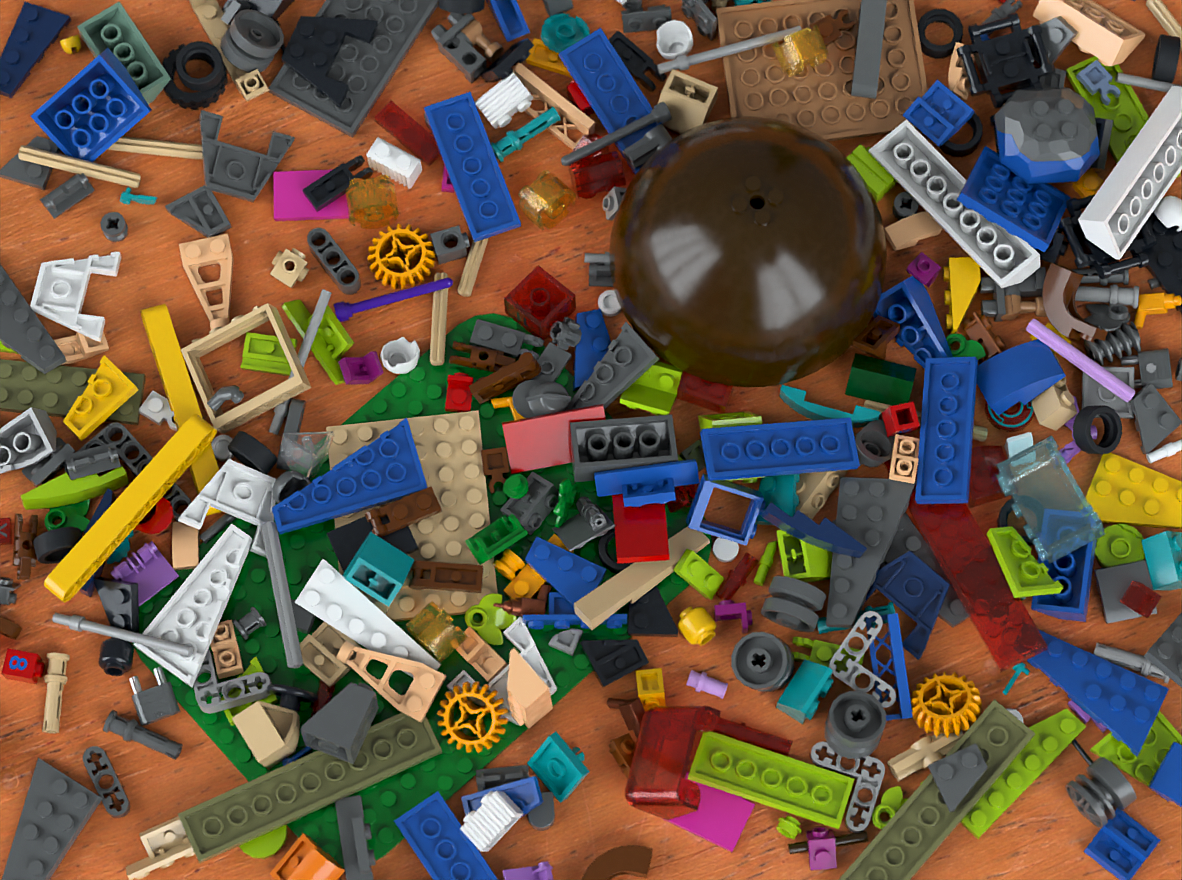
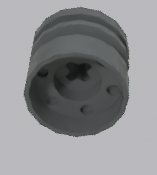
M1100 756L1086 768L1090 779L1079 774L1075 778L1076 782L1071 780L1065 788L1079 812L1095 826L1103 828L1108 823L1107 819L1112 820L1116 816L1112 805L1118 810L1123 811L1137 797L1133 787L1119 769L1109 760Z

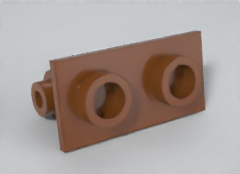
M974 312L972 314L976 319L969 318L963 322L964 330L971 340L979 341L982 338L984 341L981 345L986 353L985 361L1005 351L1004 349L1007 348L999 335L995 337L990 330L993 325L986 315L981 316Z
M629 733L611 740L609 752L613 755L619 766L626 765L627 768L623 770V773L630 782L631 787L634 786L638 790L645 785V782L656 778Z

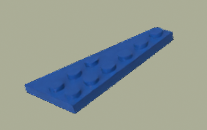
M407 418L399 422V425L390 431L387 430L381 434L378 439L369 445L363 446L339 462L323 476L314 479L311 484L302 490L296 491L272 507L279 535L400 500L428 488Z
M1024 623L1013 649L1034 668L1040 669L1050 678V682L1056 687L1062 688L1074 703L1097 723H1102L1112 732L1113 737L1125 743L1131 749L1130 751L1138 757L1169 688Z

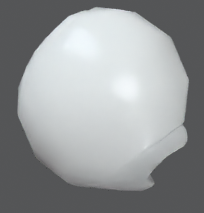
M672 20L665 22L658 28L656 32V46L662 57L676 60L677 56L688 55L693 48V36L690 28L683 21Z
M1170 195L1162 198L1154 209V214L1167 228L1178 225L1177 231H1181L1182 199Z
M401 337L398 340L389 341L385 344L380 358L388 371L395 374H406L416 367L420 356V349L415 340L409 342L404 337Z

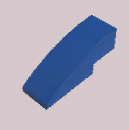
M486 0L507 42L530 33L516 0Z

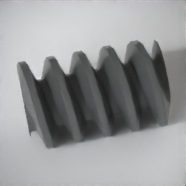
M1132 321L1129 325L1127 323L1122 324L1120 329L1108 331L1105 341L1095 338L1094 342L1084 339L1087 356L1093 361H1097L1100 366L1104 365V357H1106L1109 363L1113 362L1112 354H1115L1118 359H1122L1123 350L1130 356L1132 354L1131 347H1134L1137 352H1141V339Z

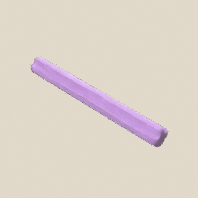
M1032 319L1026 327L1027 332L1125 402H1129L1135 395L1134 389L1036 319Z

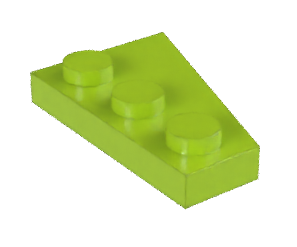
M1013 526L989 529L986 535L1014 598L1058 594L1062 591L1064 587L1058 580L1053 581L1047 573L1049 569L1044 563L1039 564L1032 556V549Z

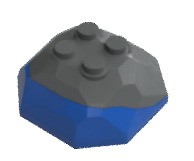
M1070 88L1016 90L994 116L1000 163L1027 184L1077 182L1100 156L1094 108Z

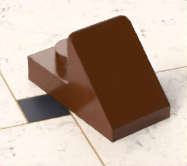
M878 315L853 340V345L869 355L885 360L887 344L899 333L900 324Z

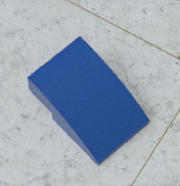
M1037 339L1005 350L977 366L976 383L990 408L1000 415L1019 401L1024 405L1066 375L1050 347Z

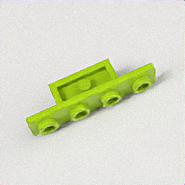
M301 300L285 302L282 305L283 310L300 333L302 339H304L312 315ZM327 304L311 350L327 372L329 378L334 384L338 385L345 383L338 362L354 342Z

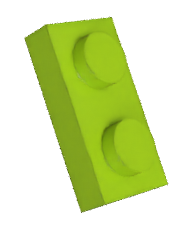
M689 549L685 550L673 569L675 573L702 596L712 600L725 579L693 550Z

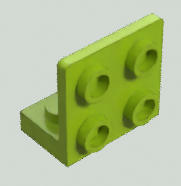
M657 361L622 393L620 403L625 404L631 409L650 411L657 416L669 415L678 395L683 371L673 365Z

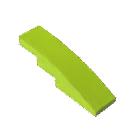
M123 466L100 477L96 473L71 480L66 472L21 495V500L25 510L75 504L102 496L107 489L114 491L128 485V476Z

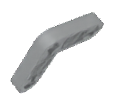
M868 611L859 618L829 663V668L833 670L832 674L856 691L867 693L873 688L875 680L880 683L877 686L879 690L885 691L889 689L891 691L889 693V696L892 698L891 701L885 700L881 703L883 708H887L896 700L895 690L858 663L883 626L882 617L877 612ZM874 615L877 617L876 623L878 627L876 629L873 627L869 629L867 634L872 635V637L867 640L863 634L856 632V629L860 627L863 630L867 624L864 619L866 617L871 618ZM857 636L863 640L864 646L861 651L854 652L849 648V640L852 637ZM845 648L849 654L857 658L854 662L849 658L846 662L848 670L846 672L842 670L838 673L835 671L837 666L834 662L835 660L841 661L844 658L845 654H841V651ZM865 673L870 677V684L867 688H859L856 685L855 678L858 674ZM873 692L872 696L879 700L880 696Z
M208 649L203 661L204 665L201 666L193 685L196 701L200 709L204 713L210 714L268 697L271 693L268 692L267 686L272 684L266 673L257 672L218 683L213 657ZM201 674H211L209 681L205 683L198 682V677ZM262 682V683H263V685H262L263 688H262V689H258V688H257V687H258V684H257V683ZM246 685L249 686L250 693H247L245 688ZM240 688L241 694L238 697H228L231 689ZM221 692H222L223 697H224V699H225V700H223V701H221V699H220L221 696H220L219 693H221ZM212 696V703L207 704V697Z
M827 742L815 744L811 750L810 757L816 766L857 779L846 814L845 824L848 830L853 833L863 832L870 822L885 774L884 764L876 758L866 756L861 759H854L855 766L847 770L840 764L843 756H837L835 766L831 765L833 761L831 758L825 757L823 761L818 760L819 755L815 754V752H820L822 748L827 750V755L833 757L835 752L829 747ZM860 760L865 761L862 766L870 768L872 764L876 765V770L880 774L870 777L869 771L861 769V774L856 773ZM861 789L870 790L873 795L872 800L867 803L861 802L857 796L858 791ZM853 804L860 808H869V812L863 810L861 820L865 822L864 824L860 823L858 827L853 826L854 821L850 820V817H855L858 808H853Z

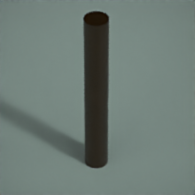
M866 831L834 836L835 847L868 842ZM808 841L788 844L789 854L808 852Z

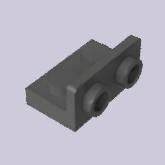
M58 437L56 438V451L37 464L25 467L22 473L35 487H38L54 477L65 465L64 455L75 453V450Z
M534 472L527 478L529 487L527 494L520 499L510 498L500 509L503 515L507 517L510 514L515 515L529 535H532L541 526L542 522L559 502V491L554 484Z

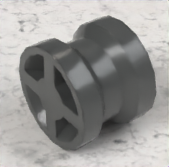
M908 192L898 194L895 197L892 208L894 217L897 220H902L917 214L919 203Z
M109 212L103 216L100 223L105 237L112 242L123 240L128 234V226L124 217L117 212Z

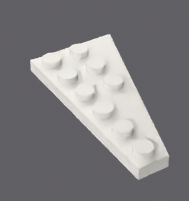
M233 524L227 528L142 633L192 646L193 654L189 657L137 643L133 644L137 649L190 687L194 685L253 542V539Z

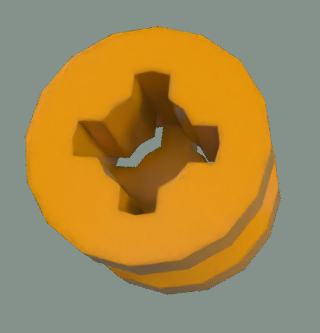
M506 548L503 551V556L500 560H495L493 566L504 577L512 581L517 570L523 569L525 563L513 551Z

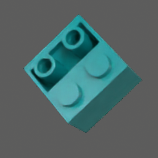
M370 531L342 576L351 584L389 607L403 586L414 559Z
M1164 531L1141 540L1153 590L1170 591L1181 589L1182 532Z
M804 659L779 698L776 708L801 724L804 723L806 718L811 720L820 703L818 699L820 697L825 698L832 687L834 680L831 678L833 670Z

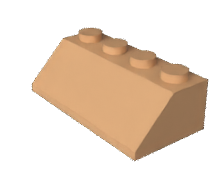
M1040 0L1033 14V17L1038 19L1040 24L1061 16L1078 32L1072 39V42L1079 45L1078 48L1081 51L1096 56L1098 61L1105 66L1123 63L1146 35L1092 0Z
M513 648L510 651L507 682L509 698L507 700L513 719L520 726L525 724L529 729L553 709L550 689L516 649Z

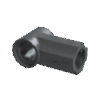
M660 124L622 152L627 163L635 169L644 164L657 150L671 141L672 138L663 124Z

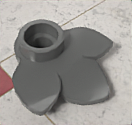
M1086 304V309L1091 315L1084 320L1106 331L1119 329L1122 324L1130 321V313L1124 305Z

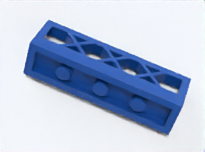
M898 613L881 615L882 620H886L888 631L882 639L877 636L875 637L879 641L876 647L874 640L869 646L872 672L879 678L885 670L894 676L895 684L892 687L893 689L896 688L897 697L895 701L898 702L899 714L886 715V721L913 718ZM876 616L865 618L867 632L872 627L871 622H876ZM867 634L868 640L872 637V635ZM887 637H889L890 646L884 642ZM881 645H884L891 651V658L886 665L876 659V651ZM891 662L893 665V671L888 668ZM877 664L883 668L880 673H878ZM875 680V693L880 696L878 701L883 703L888 699L891 691L885 690L886 696L882 700L881 690L877 688L880 683Z

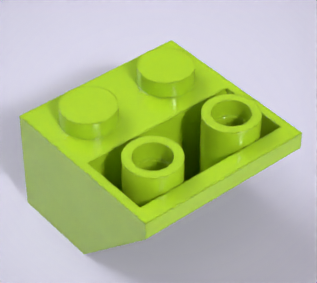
M782 530L776 531L782 570L785 577L794 578L806 583L830 579L833 557L831 551L808 544Z

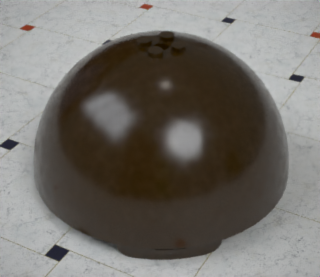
M732 117L704 123L675 137L657 150L636 173L622 196L616 211L609 246L610 273L617 300L625 317L643 341L661 358L692 376L709 382L737 387H766L798 380L817 372L846 352L853 344V340L867 327L876 310L883 289L887 259L886 237L880 211L869 186L856 167L843 153L819 135L789 122L764 117ZM760 199L763 201L764 207L754 209L751 207L750 201Z

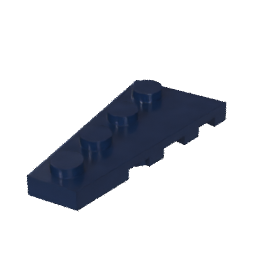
M24 2L0 57L1 95L10 98L15 95L31 74L30 71L34 65L42 60L45 56L44 52L51 43H55L64 26L67 27L71 22L70 16Z

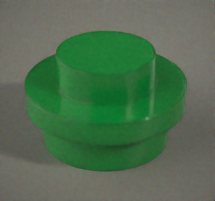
M522 474L510 476L503 486L505 494L514 499L524 497L529 489L528 480Z

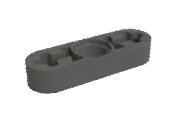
M295 398L291 400L277 458V469L290 471L304 415L305 400Z
M98 746L88 748L83 754V763L99 796L103 798L102 802L106 811L112 817H124L130 810V801L108 755ZM93 753H96L98 756L102 755L99 762L103 770L99 771L93 762L89 763L92 760L91 755ZM105 775H110L114 779V783L109 789H103L99 785L100 779ZM114 792L120 802L124 801L120 811H117L115 808L111 809L114 806V802L110 794Z

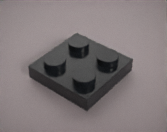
M528 38L515 42L485 69L480 76L485 82L503 80L513 71L511 66L518 62L522 63L530 56L529 50L534 45Z

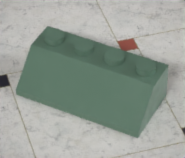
M120 2L77 26L83 41L95 58L107 48L110 49L125 66L148 104L156 99L170 81V76Z

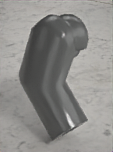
M235 385L221 387L207 404L214 411H217L226 400L231 399L235 404L239 403L243 399L244 393Z

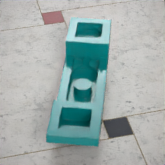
M782 385L779 397L790 408L811 420L851 417L852 427L861 428L871 421L878 420L880 416V411L858 405L855 406L854 413L850 414L805 401L806 391L785 385Z

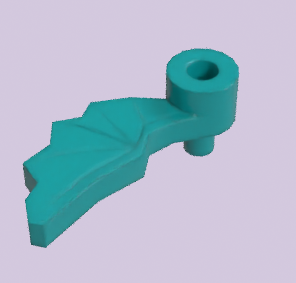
M127 187L126 191L122 192L119 200L127 205L130 204L131 200L140 204L154 205L157 197L130 194L131 188Z
M134 530L115 549L107 564H113L115 561L120 563L123 558L128 556V551L131 550L129 539L134 536Z
M1020 660L1012 668L1016 672L1002 692L1007 695L1021 672L1026 675L1030 672V670L1025 668L1026 664Z

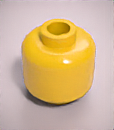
M688 607L680 614L681 619L678 623V629L690 644L702 646L715 636L716 623L703 607L694 609Z

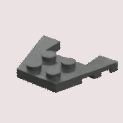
M201 110L199 120L205 189L254 202L294 142L295 137L273 131L266 155L217 141L223 116Z

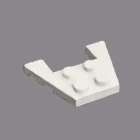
M111 252L109 256L99 257L98 255H91L88 259L74 261V258L41 263L30 305L31 309L35 313L95 341H101L105 325L104 317L81 314L91 273L117 277L121 253Z
M228 459L180 515L178 521L200 529L209 506L256 525L258 528L249 551L267 558L261 526L269 521L274 522L272 507L275 506V499H273L272 488L276 479Z
M520 616L503 633L521 651L520 655L549 687L550 695L557 691V687L526 624L523 623V618ZM508 664L488 683V693L490 694L494 690L498 691L494 697L496 701L500 698L504 699V702L499 705L500 709H508V712L501 715V717H505L508 721L520 726L511 716L507 700L509 698L507 691ZM463 670L447 685V688L454 693V686L459 685L462 688L463 683L468 681L472 688L475 681ZM467 696L468 700H472L473 703L479 706L486 705L479 698Z

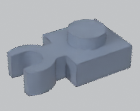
M1095 60L1077 74L1076 78L1092 96L1097 92L1101 94L1100 99L1106 106L1111 101L1107 96L1108 93H1112L1116 98L1120 96L1119 88L1109 84L1113 77L1098 60Z

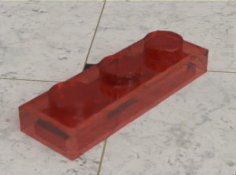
M390 101L374 117L375 122L428 167L441 155L434 136L393 101Z

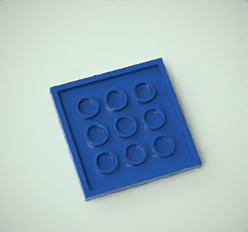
M987 146L980 153L957 198L966 208L973 209L983 215L989 222L998 224L1006 229L1009 234L1018 236L1031 247L1043 252L1046 251L1066 210L1067 200L1071 199L1070 196L1048 183L1027 184L1000 163L999 154Z

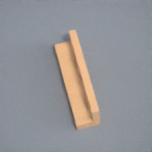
M519 63L513 69L514 74L526 89L533 94V100H541L545 105V110L534 111L529 107L524 112L535 119L548 110L547 106L550 108L553 106L563 118L564 125H551L547 130L573 151L578 150L595 132V122ZM577 129L583 135L574 143L567 137V130Z

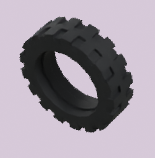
M185 44L179 45L178 49L171 50L168 58L165 57L162 62L164 69L171 78L164 87V91L167 97L175 105L179 104L181 108L187 109L189 107L191 110H198V107L207 108L210 106V103L217 102L219 95H223L225 92V84L227 85L228 82L226 68L223 78L212 89L194 93L184 92L177 88L174 83V75L177 70L175 64L177 55L185 47ZM196 55L189 59V61L196 59L205 61L214 70V61L208 55Z

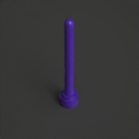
M444 278L350 304V302L345 303L344 301L334 303L335 313L341 323L348 321L349 317H353L354 313L449 288L453 285V280L451 278Z

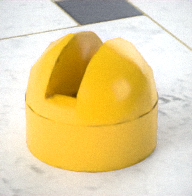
M79 35L60 40L61 46L67 54H72L71 48L73 47L76 52H79L81 48Z

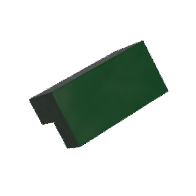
M855 353L845 395L891 406L908 403L917 368Z

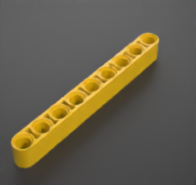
M166 304L142 309L140 312L171 412L173 411L175 415L173 419L178 431L192 415L197 414L201 418L202 415ZM211 443L189 466L197 494L203 490L219 471ZM209 506L206 516L223 511Z
M192 415L46 578L44 587L64 603L72 599L212 442L217 430L199 415Z

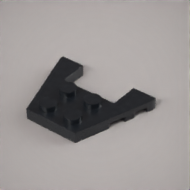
M301 16L281 60L287 67L302 79L316 87L317 91L322 95H326L336 106L341 108L348 93L349 85L327 77L345 37L349 36L370 44L378 27V21Z

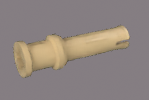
M47 653L46 658L49 659L47 675L44 676L45 683H47L42 732L59 733L63 685L68 682V677L65 675L70 655Z

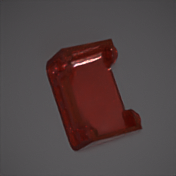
M657 706L648 709L644 713L625 789V798L630 806L665 820H671L698 811L701 799L700 788L696 783L685 779L696 730L703 733L713 731L718 724L720 710L710 706Z

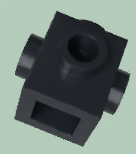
M1058 227L1052 238L1053 245L1047 248L1045 252L1035 249L1040 254V260L1057 264L1060 256H1065L1069 243L1066 242V236L1062 234Z

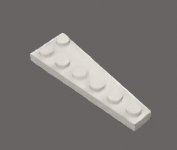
M322 559L295 601L296 604L368 650L420 662L436 671L439 669L441 664L357 588L345 580L335 568ZM403 671V672L406 673L407 675H409V676H411L412 678H414L413 675H412L410 672H405V671Z

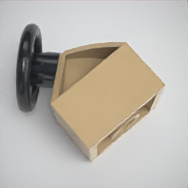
M269 684L267 686L268 692L281 697L279 706L257 701L232 717L236 727L261 765L270 769L283 761L284 758L296 752L300 732V716L298 714L301 706L300 702L316 703L318 696L315 693L287 685Z

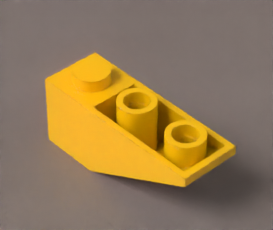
M971 257L949 258L947 266H943V281L948 283V290H944V304L949 305V314H946L945 322L946 329H950L951 334L957 333L981 281L980 266Z

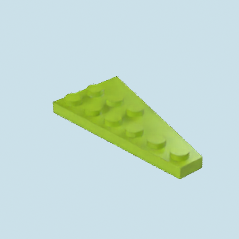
M1066 708L1029 727L1035 733V736L960 823L979 839L1086 726Z
M1159 711L1138 757L1130 751L1131 749L1125 743L1113 737L1112 732L1089 751L1099 757L1106 758L1115 767L1148 786L1173 742L1182 745V736Z

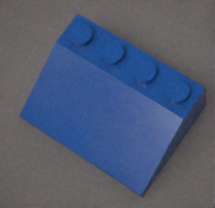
M107 48L31 115V118L66 156L93 162L152 110L125 66Z

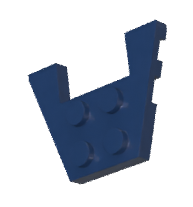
M908 551L877 571L876 579L873 585L871 584L865 599L867 601L876 590H879L917 623V626L902 642V645L915 658L920 660L951 584L916 554Z

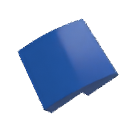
M937 79L923 97L920 98L918 96L902 116L940 147L973 116L975 111Z
M1173 742L1148 787L1165 800L1173 801L1181 808L1182 745Z
M1116 809L1115 818L1112 820L1108 819V823L1100 829L1083 852L1119 880H1131L1160 842V839L1124 811Z

